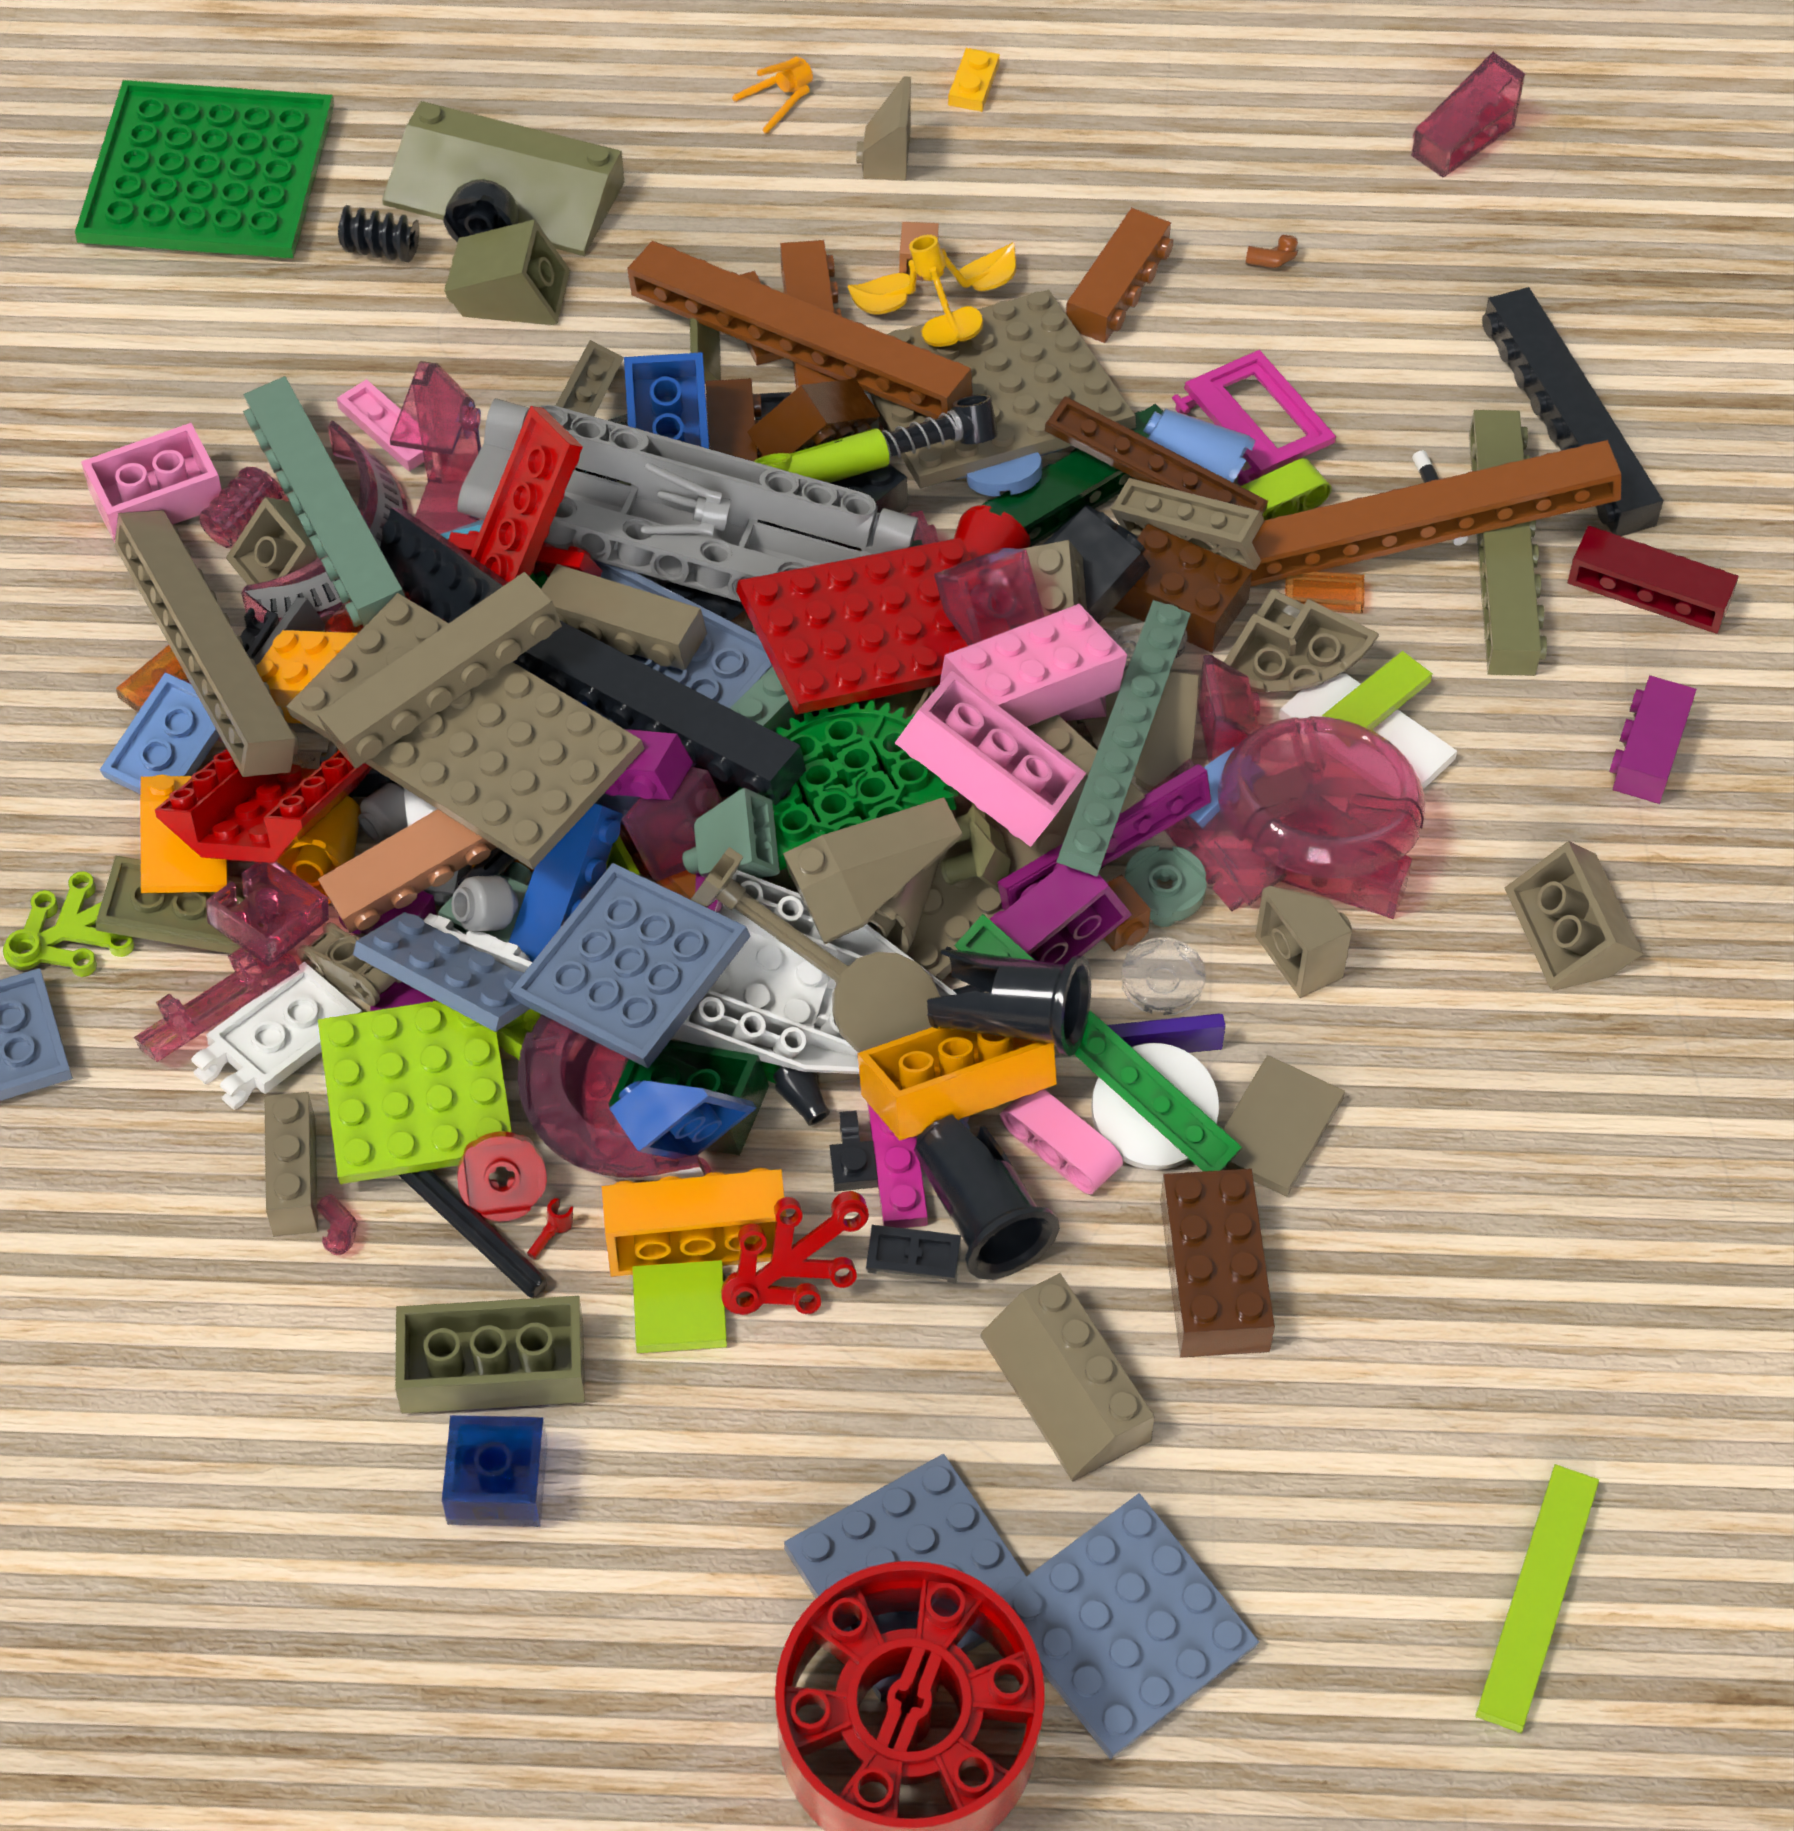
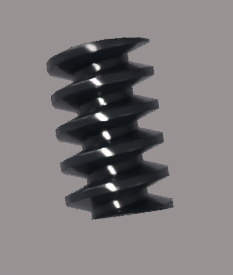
M345 205L338 225L339 243L345 252L353 253L357 250L360 255H368L371 252L373 257L381 258L385 255L389 260H395L399 257L402 262H410L415 256L418 247L419 220H415L411 227L408 225L407 215H401L398 224H395L393 213L387 212L382 222L380 221L379 210H373L370 219H367L366 210L362 207H359L356 216L353 217L352 207Z

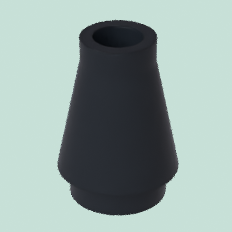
M783 1066L773 1075V1079L776 1082L775 1090L804 1118L809 1126L821 1122L829 1115L830 1110L825 1104L814 1072H803Z

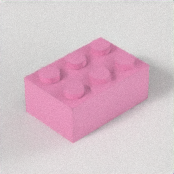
M192 423L81 461L89 492L114 543L118 513L164 510L173 525L226 506L219 475Z

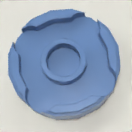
M1036 452L967 474V483L969 488L975 492L990 497L1001 496L1000 491L1010 490L1011 495L1020 494L1032 488L1041 479L1042 459L1039 453Z

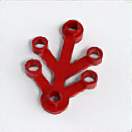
M854 1191L838 1194L831 1203L832 1216L793 1245L794 1228L800 1224L803 1218L801 1206L792 1197H784L778 1200L774 1205L776 1227L771 1261L757 1272V1256L767 1245L765 1232L757 1224L743 1226L738 1233L741 1248L738 1270L726 1279L721 1288V1298L724 1306L729 1311L740 1315L753 1313L762 1304L795 1305V1308L800 1313L812 1314L821 1306L820 1293L815 1285L803 1283L795 1288L773 1286L772 1284L781 1277L830 1279L832 1284L839 1288L851 1286L857 1278L855 1265L851 1259L847 1257H837L833 1260L807 1258L843 1231L855 1232L867 1223L869 1211L864 1197ZM785 1209L796 1210L790 1217L781 1216ZM850 1212L858 1213L854 1218L844 1219L845 1215ZM756 1235L760 1237L755 1243L745 1242L749 1236ZM846 1268L850 1270L844 1276L835 1275L839 1269ZM741 1292L751 1293L749 1296L744 1298L737 1297ZM804 1295L814 1296L809 1302L800 1301Z

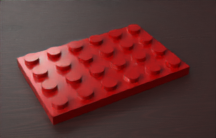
M961 538L738 580L736 589L796 715L940 685L946 654L1010 630Z

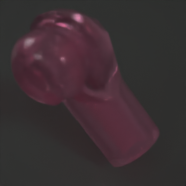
M333 1194L326 1195L317 1204L319 1213L331 1224L327 1230V1237L322 1236V1245L333 1255H341L352 1248L358 1221Z

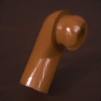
M1281 235L1278 240V246L1272 249L1248 246L1246 264L1278 268L1296 257L1298 253L1296 249L1298 240L1292 235Z

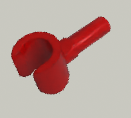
M555 1198L548 1203L547 1224L528 1250L527 1255L536 1259L551 1237H554L556 1233H564L571 1229L573 1225V1206L569 1208L566 1214L557 1215L560 1208V1199Z

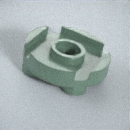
M1159 845L1150 846L1136 853L1127 864L1124 878L1151 909L1150 920L1155 925L1169 927L1175 921H1181L1193 915L1203 904L1207 888L1205 868L1201 861L1188 850L1173 846L1172 851L1166 849L1159 850ZM1160 879L1166 882L1171 879L1174 882L1172 888L1163 889L1157 886L1156 880Z

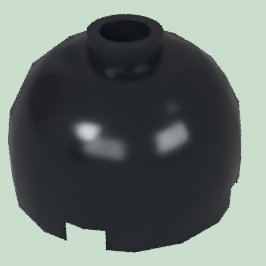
M485 179L471 180L458 187L446 206L443 223L448 234L458 243V239L518 224L519 210L513 195L505 187Z

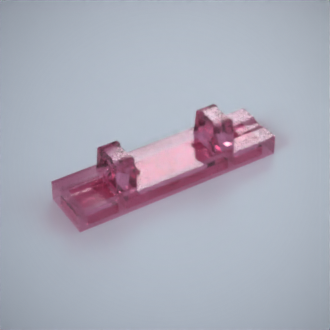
M274 946L265 954L278 951L277 956L272 958L259 956L254 959L250 952L247 953L243 948H239L228 955V959L235 971L233 974L184 1005L170 993L156 1002L163 1019L133 1038L144 1054L159 1062L299 971L300 969L294 957L289 953H285L279 947Z

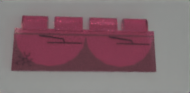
M1189 758L1156 785L1152 791L1192 768L1195 764ZM1228 803L1203 829L1187 816L1165 830L1177 847L1188 850L1201 861L1206 872V882L1209 885L1214 884V892L1230 911L1236 910L1244 903L1248 906L1252 905L1262 896L1263 888L1275 886L1287 876V873Z

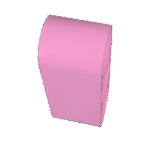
M1045 1089L1035 1094L1015 1099L1000 1114L1004 1126L1016 1139L1086 1194H1093L1123 1165L1121 1154L1110 1141Z

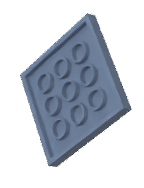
M612 863L512 987L510 993L522 1005L649 1068L751 936L747 926Z
M944 1453L784 1541V1550L815 1599L839 1580L865 1568L889 1562L919 1561L944 1565L978 1579L1000 1596L1027 1577ZM892 1612L873 1616V1619L880 1634L898 1629H917L919 1612ZM861 1621L845 1628L842 1631L855 1630L859 1627ZM969 1629L957 1646L964 1653H967L986 1642V1640ZM902 1673L889 1676L872 1687L880 1701L887 1698L890 1687L901 1678Z
M1140 1493L1001 1595L1014 1609L1031 1635L1040 1658L1043 1674L1110 1760L1259 1644L1257 1638Z

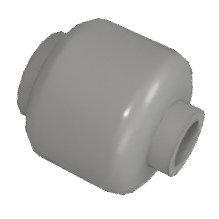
M386 783L362 801L360 806L361 814L358 817L364 832L373 841H384L408 827L404 788L400 785Z
M473 876L464 879L454 891L451 902L452 912L462 926L469 931L502 930L511 923L518 909V898L505 878L500 876Z

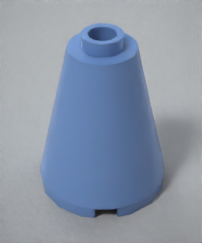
M1165 409L1162 414L1155 411L1143 432L1149 435L1148 439L1231 482H1234L1246 462V459L1242 457L1247 448L1252 450L1256 441L1249 435L1169 409Z

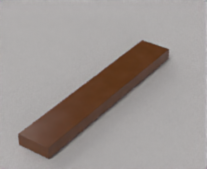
M1064 396L1045 423V431L1140 481L1258 510L1262 515L1267 509L1268 501L1067 396Z

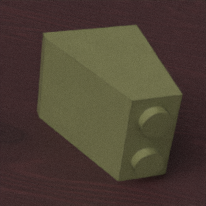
M534 219L459 238L444 292L447 299L454 304L463 317L554 325L558 323L570 269Z

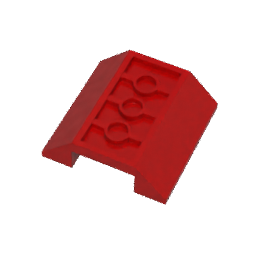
M226 748L223 752L216 754L213 760L202 770L194 773L191 779L182 787L173 791L169 798L155 809L156 818L201 858L275 863L361 783L372 767L363 763L355 769L338 750L328 760L322 762L318 769L301 768L300 765L292 764L291 772L242 777Z

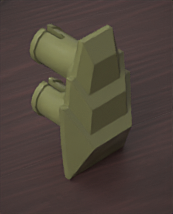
M972 803L968 813L954 817L963 833V837L956 843L971 839L972 851L941 860V872L946 883H949V885H954L957 882L977 876L999 893L997 882L1008 876L1011 859L1005 851L1004 838L997 827L996 820L986 812L979 810Z

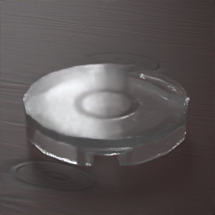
M1151 938L1138 943L1127 953L1121 968L1122 989L1128 1000L1140 1010L1151 1014L1152 1011L1163 1012V1015H1176L1189 1010L1200 1000L1206 981L1205 964L1198 952L1185 942L1172 938Z

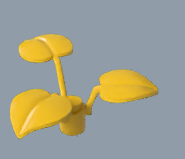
M923 235L915 238L909 244L913 259L908 262L910 275L895 273L863 284H848L850 296L856 306L870 314H885L897 310L907 303V295L914 293L916 290L917 274L925 281H933L945 315L934 317L926 322L921 334L923 340L928 345L935 347L949 346L958 341H966L977 336L982 330L984 322L980 311L972 306H965L951 312L940 281V277L944 274L945 266L963 288L973 286L977 291H987L1006 284L1014 277L1017 270L1016 250L1012 242L965 265L958 271L947 257L945 249L940 248L938 238L934 235Z

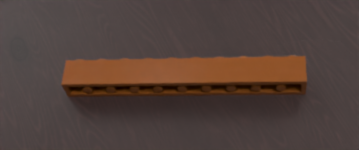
M651 241L627 268L631 295L688 319L694 318L700 324L837 380L856 379L864 391L930 418H939L941 413L946 414L953 408V403L956 400L973 395L971 368L964 366L960 362L949 360L927 349L899 340L895 336L869 328L862 323L837 315L830 310L822 309L797 297H792L772 289L765 284L757 283L735 272L727 271L705 260L677 251L673 247H667Z
M1605 440L1265 520L1252 541L1261 562L1257 569L1252 571L1250 587L1621 500V472L1609 442Z

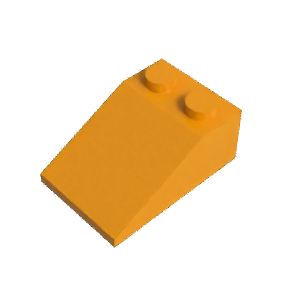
M141 776V893L227 892V860L201 858L156 818L155 809L168 799L173 791L178 790L188 782L191 776Z

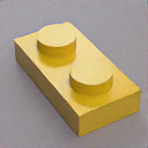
M966 48L948 94V106L982 112L999 67L1000 54Z

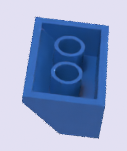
M637 1081L623 1089L619 1094L620 1100L609 1109L638 1152L690 1162L757 1107L750 1100L703 1088Z

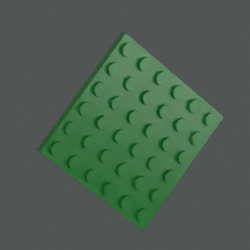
M122 80L75 229L77 243L294 259L334 109L333 95Z

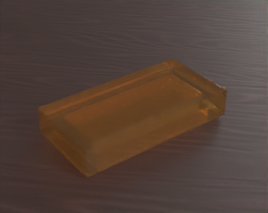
M1314 571L1286 575L1284 595L1302 604H1305L1307 599H1310L1334 612L1363 613L1365 574Z

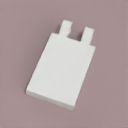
M303 962L206 1034L209 1046L197 1052L191 1059L198 1067L194 1071V1075L204 1084H208L219 1075L223 1066L229 1062L238 1071L226 1077L220 1083V1087L227 1092L222 1096V1100L235 1110L247 1101L254 1088L257 1087L264 1094L268 1093L322 1052L318 1019L362 1013V1010L306 962Z

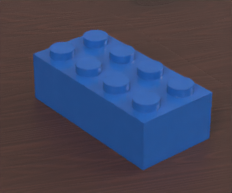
M703 352L624 357L628 426L709 449Z

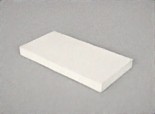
M1345 672L1325 681L1323 684L1301 690L1280 709L1279 718L1404 807L1456 759L1457 750L1398 709L1352 747L1348 748L1320 726L1321 716L1360 685L1358 681Z

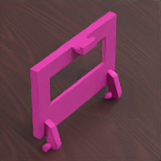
M1260 350L1185 382L1184 389L1189 395L1180 398L1178 394H1175L1172 397V400L1176 403L1175 410L1178 413L1188 414L1193 407L1199 405L1215 425L1249 435L1256 440L1252 450L1247 448L1243 455V458L1246 459L1251 468L1245 471L1240 470L1237 475V483L1240 486L1334 444L1336 440V435ZM1254 375L1306 436L1277 448L1225 387Z

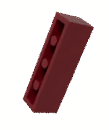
M1588 525L1574 555L1567 584L1718 634L1732 601L1739 576Z

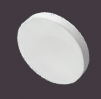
M1147 1043L1132 1047L1210 1119L1217 1123L1219 1114L1217 1089L1210 1073L1198 1059L1178 1047L1167 1044ZM1098 1077L1091 1104L1093 1123L1096 1131L1116 1147L1124 1162L1143 1169L1163 1170L1182 1165L1190 1160Z

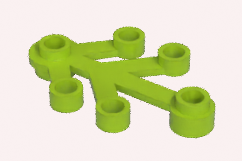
M80 871L74 873L68 880L70 889L56 925L42 932L45 920L53 917L58 911L55 895L47 890L35 893L30 901L32 909L24 929L17 930L8 936L3 947V955L6 963L17 970L32 969L42 962L71 967L75 975L86 977L91 975L97 967L94 953L91 950L80 948L70 951L52 946L65 940L107 947L112 955L124 957L133 951L134 941L131 936L96 931V928L91 927L96 924L102 902L80 912L84 900L91 897L96 890L92 875L88 872ZM80 883H88L84 888H76ZM43 902H50V905L47 907H38ZM118 940H127L122 946L114 945ZM25 950H30V951L27 952V953L20 954L21 952H23V951H25ZM80 960H90L86 965H76Z

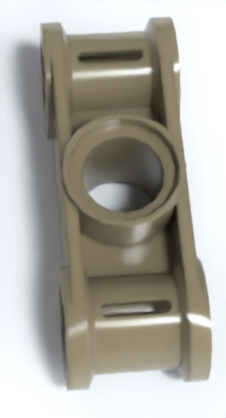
M331 922L323 926V933L308 946L301 945L297 949V955L302 963L306 962L324 979L339 986L344 991L359 997L370 1006H375L380 1002L379 996L392 984L402 982L353 955L354 948L359 938L343 931Z

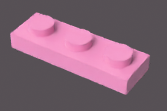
M367 379L336 398L338 409L408 471L413 470L439 453L438 442Z

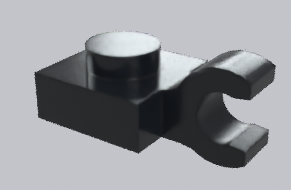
M857 1110L839 1112L842 1144L830 1145L834 1192L877 1188L878 1175L873 1141L860 1142Z

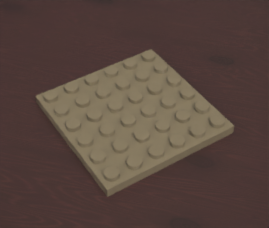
M1050 290L1034 292L1028 296L1001 301L995 305L977 309L983 317L982 330L974 338L958 341L953 345L935 347L925 343L921 334L925 324L903 330H895L887 334L971 368L973 395L986 394L990 395L992 399L998 436L993 440L979 444H962L960 440L953 441L949 439L945 440L944 445L939 442L930 445V449H927L926 446L915 449V454L912 451L901 454L902 460L920 489L964 477L968 473L1036 452L1041 455L1072 446L1045 431V423L1064 396L1128 429L1136 428V415ZM870 393L874 407L881 416L879 421L884 430L888 432L895 431L897 426L907 428L914 421L918 424L924 423L928 417Z

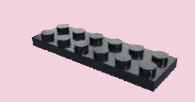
M390 509L388 520L382 530L380 550L400 584L405 597L445 622L450 623L509 583L406 510Z

